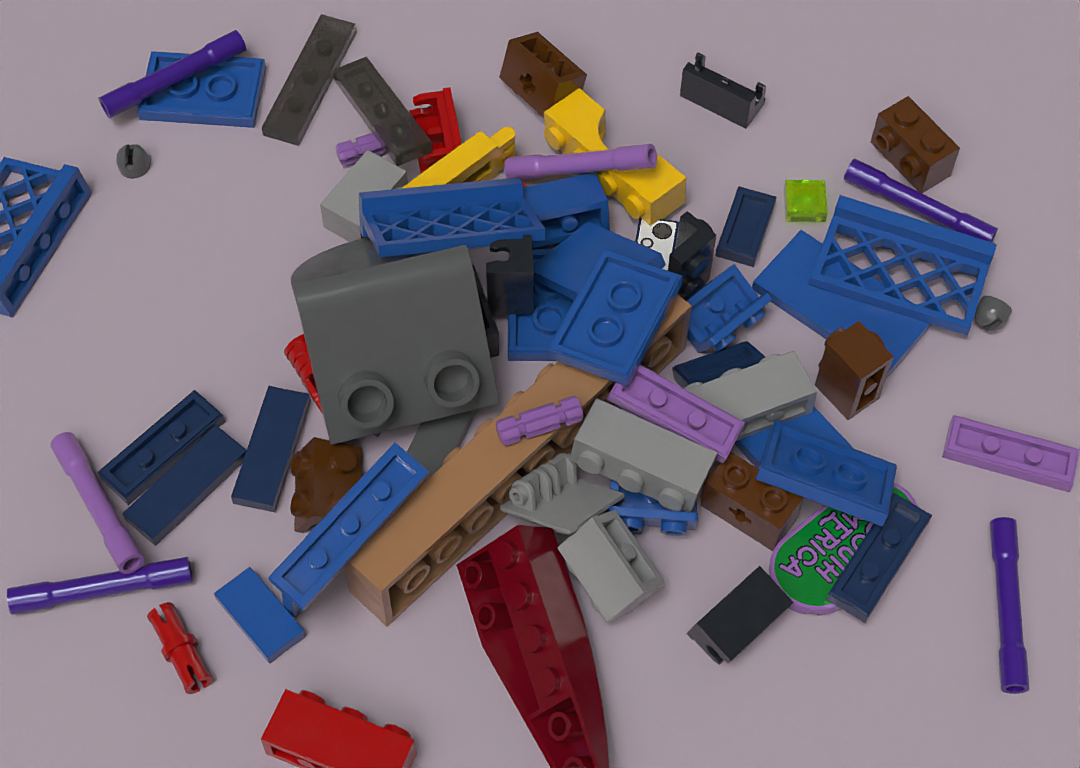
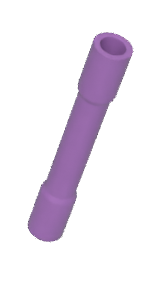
M653 144L622 146L612 150L548 156L538 154L508 157L505 161L504 170L507 179L519 177L520 180H527L550 175L606 170L630 171L652 169L657 164V152Z
M71 432L57 435L51 441L50 446L65 474L74 483L104 538V544L116 566L123 574L137 571L144 564V557L129 530L122 525L105 495L75 435Z

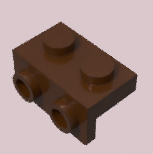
M313 437L300 451L295 453L291 463V474L295 476V493L291 500L290 511L295 516L294 530L296 532L304 533L313 524L318 525L361 479V447L344 443L331 445L330 440Z

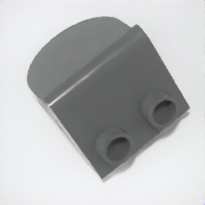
M367 237L325 250L302 263L293 272L291 286L331 445L499 404L473 266L466 245L436 252L379 257L370 238Z

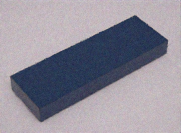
M268 386L231 495L233 504L275 512L311 402L308 393Z
M193 390L97 472L99 478L129 506L216 425L220 427L224 424L223 414L196 390Z
M216 425L122 513L125 521L156 546L242 464L247 450Z
M893 493L889 513L883 527L877 524L872 525L828 593L826 600L866 623L930 522L932 514Z

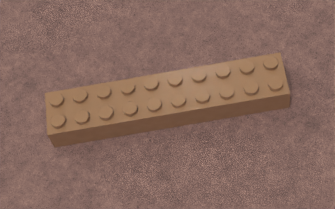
M678 294L673 300L640 364L656 374L664 370L686 348L692 305ZM559 361L555 365L550 363L545 366L531 387L525 392L518 391L509 399L505 410L494 420L492 418L485 420L478 427L474 438L463 448L460 446L454 448L444 459L443 466L418 487L346 565L345 570L350 593L388 627L509 514L501 511L500 506L511 500L509 491L513 482L525 477L540 465L548 463L559 453L568 454L572 452L574 439L596 398L622 409L607 400L615 382ZM571 396L577 397L583 409V419L580 422L568 426L563 422L560 423L561 428L528 439L523 435L520 436L521 441L509 445H503L498 437L496 422L499 419L512 415L517 419L520 418L519 413L552 402L557 406L560 405L559 400Z

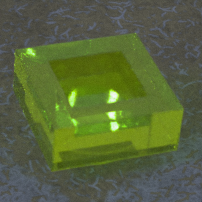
M785 180V221H826L828 211L825 180Z

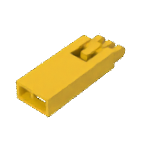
M503 127L490 138L480 130L402 188L493 180L498 176V172L504 168L506 159L508 157H515V130L511 127Z

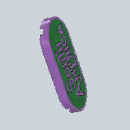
M894 483L892 494L895 493L918 506L907 490ZM823 505L779 541L771 555L769 576L794 602L789 609L802 614L809 612L818 613V615L831 614L841 609L827 601L826 598L874 523Z

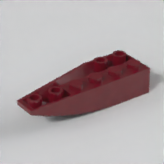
M516 525L456 565L481 645L550 768H609L602 698L593 653L581 609L563 556L557 548L559 545L554 530L546 527Z

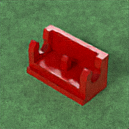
M451 87L443 88V91L418 94L412 98L414 106L430 104L426 108L419 107L409 110L420 174L462 144Z

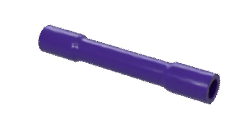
M234 30L207 43L202 49L98 97L100 105L110 119L140 104L144 99L212 65H218L246 51L245 42L240 33Z
M855 158L848 166L844 175V180L872 194L881 195L950 230L989 242L993 241L998 228L968 213L959 212Z
M999 517L990 521L992 559L995 563L1000 632L999 666L1001 690L1009 694H1020L1029 691L1027 651L1023 641L1017 563L1019 560L1017 521L1010 517Z
M189 557L149 563L129 574L115 571L58 582L45 581L7 588V602L10 613L14 615L52 608L57 604L142 589L155 590L193 583L192 569Z

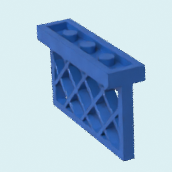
M4 157L0 162V202H2L4 210L0 211V224L8 221L10 227L9 230L0 233V246L14 241L6 254L0 256V314L9 317L14 315L92 192L78 167L64 164L61 170H56ZM11 172L23 175V180L3 187V183ZM49 181L52 182L45 193L36 196L34 187ZM28 190L30 199L11 207L9 206L8 198ZM34 210L26 223L16 227L15 217Z
M519 177L359 192L360 232L363 237L370 238L379 257L436 252L466 245L467 248L486 247L496 240L523 239V235H531L532 242L545 240V227L523 198V183Z
M840 195L812 271L809 285L968 335L997 244ZM838 233L854 238L858 244L842 250L834 238L835 234ZM883 247L894 251L897 257L881 262L873 249ZM831 249L833 254L828 255L829 250ZM864 252L872 266L856 272L848 258ZM920 259L933 263L936 270L921 275L912 261ZM839 262L847 276L835 279L823 275L821 272L823 267ZM903 265L912 279L895 284L887 270ZM958 271L977 278L975 283L961 288L952 273ZM878 274L886 289L878 292L869 290L862 280ZM942 277L951 292L935 297L927 283ZM917 287L926 301L917 305L907 302L902 292ZM957 299L965 311L964 319L947 315L941 305Z
M396 442L268 577L269 581L281 591L284 607L292 617L296 618L301 611H305L429 477V471Z

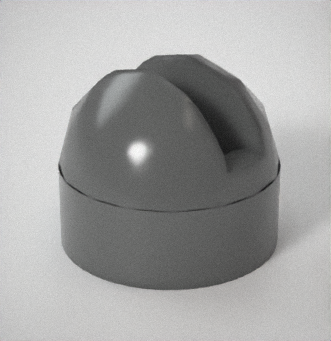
M126 144L119 149L116 162L120 173L124 177L135 179L142 177L148 172L150 168L148 154L140 145ZM133 157V165L127 164L128 158Z
M983 296L976 308L975 319L983 329L995 331L1001 329L1007 323L1012 309L1007 303L998 298Z

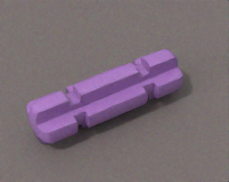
M406 123L391 126V131L389 132L386 129H382L357 137L354 143L351 140L338 143L336 145V154L342 166L356 163L357 158L362 157L367 150L376 155H381L393 151V146H396L397 149L408 146L412 143L409 127Z
M571 396L559 400L560 405L557 406L552 402L519 413L520 418L517 419L513 415L499 419L496 422L498 437L503 445H509L521 441L520 436L523 435L528 439L561 428L560 423L563 422L566 426L580 422L583 419V409L577 397Z

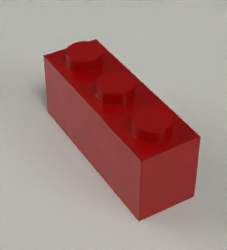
M285 689L261 737V742L267 755L299 768H411L417 755L415 741L410 738L411 735L403 728L393 724H385L383 728L367 721V716L360 711L350 707H343L340 711L325 705L326 702L323 698L306 690H301L297 694Z

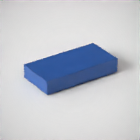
M251 567L214 593L217 602L268 663H271L305 637L302 627Z

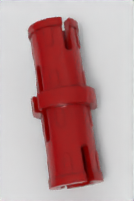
M171 602L160 604L159 606L167 621L164 622L156 608H153L148 613L147 619L152 624L163 645L161 653L167 662H172L187 694L197 693L200 689L193 678V674L195 673L204 688L211 684L213 677L207 671L196 650L198 647L197 640L193 634L186 632L174 604Z

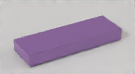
M642 365L638 367L629 387L615 382L607 397V400L628 412L717 452L715 459L721 463L727 459L745 423Z
M953 415L942 458L1070 492L1074 483L1080 449Z

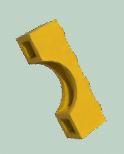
M580 88L544 112V137L554 150H560L564 154L610 150L602 142L606 135L605 109ZM657 155V164L652 169L595 171L605 194L612 195L622 203L631 217L635 219L641 217L650 226L658 220L664 219L686 202L687 177L660 155Z

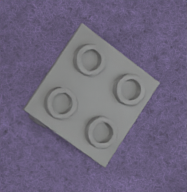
M559 453L548 463L540 465L525 477L513 482L509 491L511 500L500 506V510L518 516L524 521H532L550 527L558 533L572 534L590 518L605 512L610 506L623 499L624 493L578 479L576 473L578 465L570 461L571 453Z

